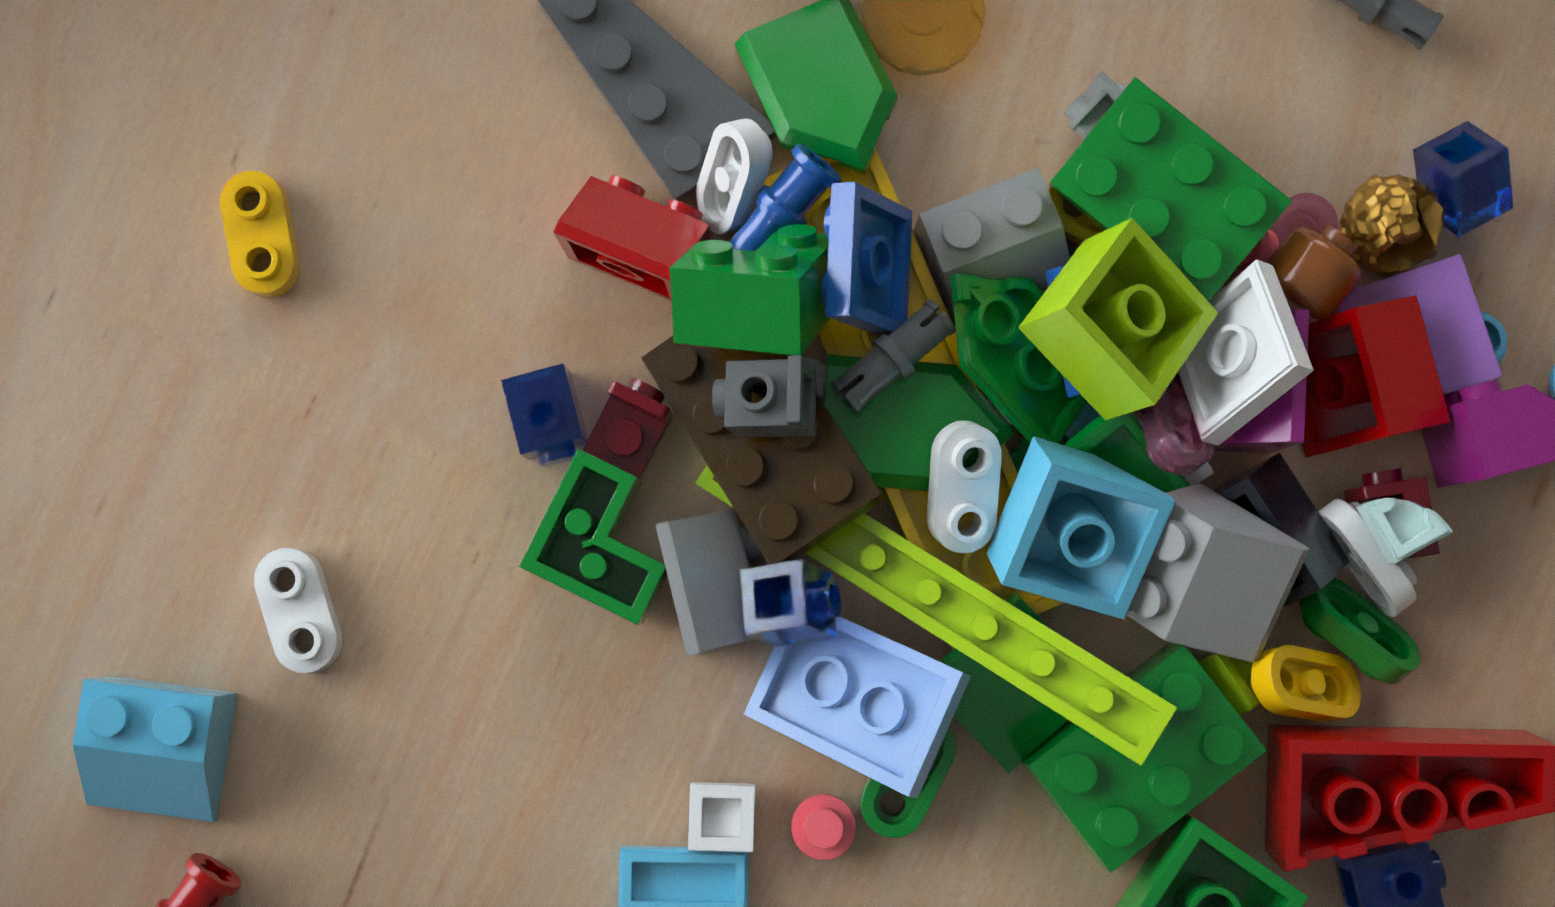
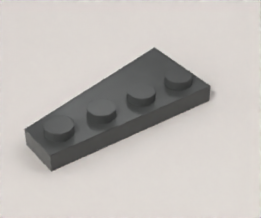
M537 0L542 11L673 200L681 202L696 192L713 132L718 125L747 118L756 122L768 135L770 141L777 137L770 121L631 0Z

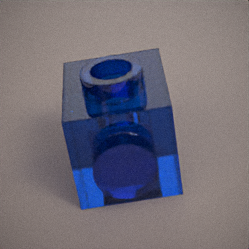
M1466 121L1413 149L1416 179L1420 184L1427 186L1431 192L1436 194V201L1446 212L1443 220L1444 227L1458 238L1513 209L1508 147L1471 122Z
M564 363L501 380L520 455L528 460L538 458L541 467L572 460L576 453L575 447L585 445L588 436L572 375Z
M802 559L740 570L744 631L746 636L777 647L837 637L835 618L841 614L842 600L839 587L830 572Z
M1402 841L1367 849L1368 854L1342 860L1338 856L1333 857L1345 907H1444L1440 889L1446 887V874L1439 855L1435 850H1430L1429 843L1418 842L1408 845Z

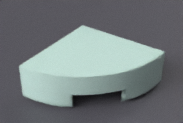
M1382 498L1356 506L1388 564L1397 563L1453 532L1444 519L1435 511L1408 500Z

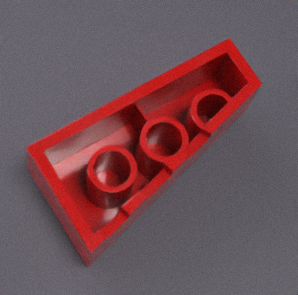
M1269 725L1265 852L1285 872L1309 867L1308 862L1335 856L1342 860L1368 854L1367 849L1404 841L1409 845L1434 839V834L1461 828L1471 831L1555 812V744L1527 730Z

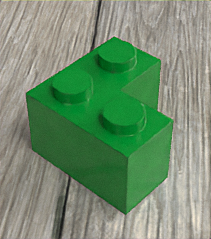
M794 224L779 228L756 251L733 249V245L730 242L723 240H706L694 244L691 249L670 267L674 343L802 355L831 319L825 317L826 306L821 295L822 277L827 271L829 240L826 234H817V229L810 225Z
M577 449L519 567L636 625L644 624L667 577L665 564L615 540L642 482L636 476Z

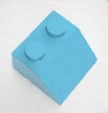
M1033 436L986 554L1002 585L1124 620L1176 501L1172 496L1094 454Z
M116 676L83 679L73 749L86 805L210 822L217 821L237 693Z

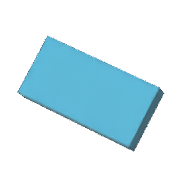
M622 845L620 847L618 907H748L749 852L688 850V847Z

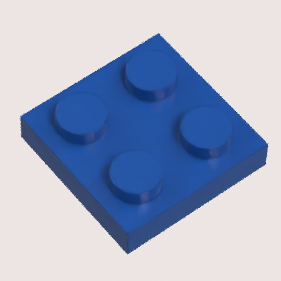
M857 182L832 183L831 203L826 209L824 217L825 233L829 240L828 266L821 282V295L826 306L825 317L875 335L884 333L889 336L908 319L912 210Z

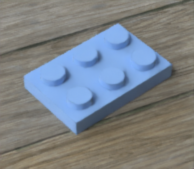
M796 597L744 715L908 797L918 798L971 676Z

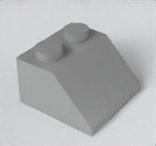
M1039 167L919 214L914 227L915 235L936 287L954 325L955 317L950 276L954 274L978 275L980 278L1005 279L1007 277L1031 278L1044 293L1048 288L1046 272L1058 266L1066 265L1070 259L1062 222Z
M1201 483L1166 492L1176 502L1126 615L1164 641L1249 662L1258 660L1310 548Z
M735 509L655 524L687 656L767 636L764 623L776 620L767 582L754 585L748 561L760 558L759 549L743 522L739 523Z

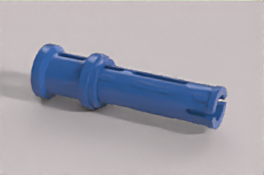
M797 143L791 151L794 157L776 181L771 187L764 185L757 192L758 198L755 200L758 205L757 208L729 241L733 245V249L756 251L779 228L794 224L806 225L808 221L805 215L827 188H831L832 183L842 182L841 176L813 150Z

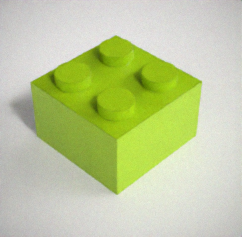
M1130 218L1084 240L1018 328L1104 420H1109L1155 405L1218 312L1133 218Z

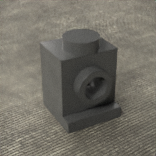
M802 355L788 356V359L726 361V379H716L713 384L712 404L714 414L717 419H724V427L738 438L815 436L817 371ZM767 386L765 398L758 403H752V387Z

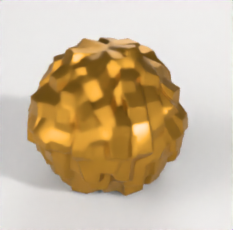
M1375 174L1359 186L1349 201L1345 202L1344 212L1339 221L1341 224L1339 229L1343 235L1357 245L1358 249L1351 256L1357 264H1363L1364 267L1369 268L1373 272L1380 273L1382 276L1392 277L1396 272L1401 274L1410 271L1412 266L1436 256L1439 237L1444 232L1443 220L1446 212L1436 201V194L1431 192L1427 186L1420 184L1418 180L1400 174L1387 177H1379Z

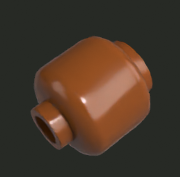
M1328 224L1320 233L1306 227L1295 228L1266 262L1273 265L1289 308L1309 310V317L1316 320L1332 316L1361 280V269L1351 258L1358 249L1357 245Z

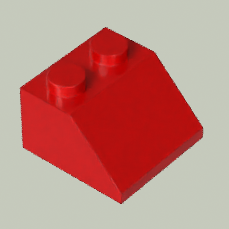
M611 175L608 183L590 176L559 218L553 231L566 256L571 260L671 301L670 267L691 249L694 244L711 239L709 224L701 221L703 213L688 204L669 199L666 206L643 197L645 190L641 186L619 176Z
M1417 295L1354 307L1309 324L1308 357L1314 371L1307 375L1305 431L1304 443H1302L1305 458L1451 422Z

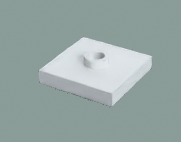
M1257 259L1210 299L1209 303L1218 314L1178 371L1201 441L1217 446L1314 371L1273 265Z

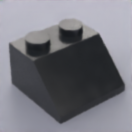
M1280 452L1213 490L1310 548L1283 608L1320 591L1350 562Z

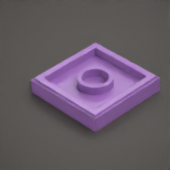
M1461 254L1354 289L1337 309L1338 313L1358 306L1417 295L1444 394L1502 377Z

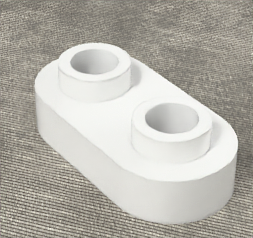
M751 119L735 120L716 127L696 187L698 210L703 213V221L709 224L710 230L716 234H724L741 229L756 208L757 192L764 185L773 156L771 141L760 126Z
M965 420L948 424L935 437L931 448L928 487V529L934 539L956 553H971L982 548L991 539L995 531L1002 458L1001 447L995 435L979 424ZM972 447H977L979 455L976 463L971 467L964 468L962 464L964 453ZM967 512H973L974 521L971 527L965 531H959L958 521L960 517Z
M1334 499L1318 512L1350 560L1344 569L1373 605L1385 613V615L1396 617L1417 599L1413 588L1417 584V578L1413 570L1404 560L1392 564L1387 563L1356 506L1360 505L1358 502L1348 504L1341 499Z
M280 548L268 553L256 568L254 587L274 653L279 662L291 671L298 673L321 671L329 667L337 659L343 643L342 631L322 567L314 556L304 550ZM284 568L291 569L295 575V584L287 592L280 590L277 585V575ZM304 628L309 630L314 637V645L307 653L298 650L295 644L297 633Z

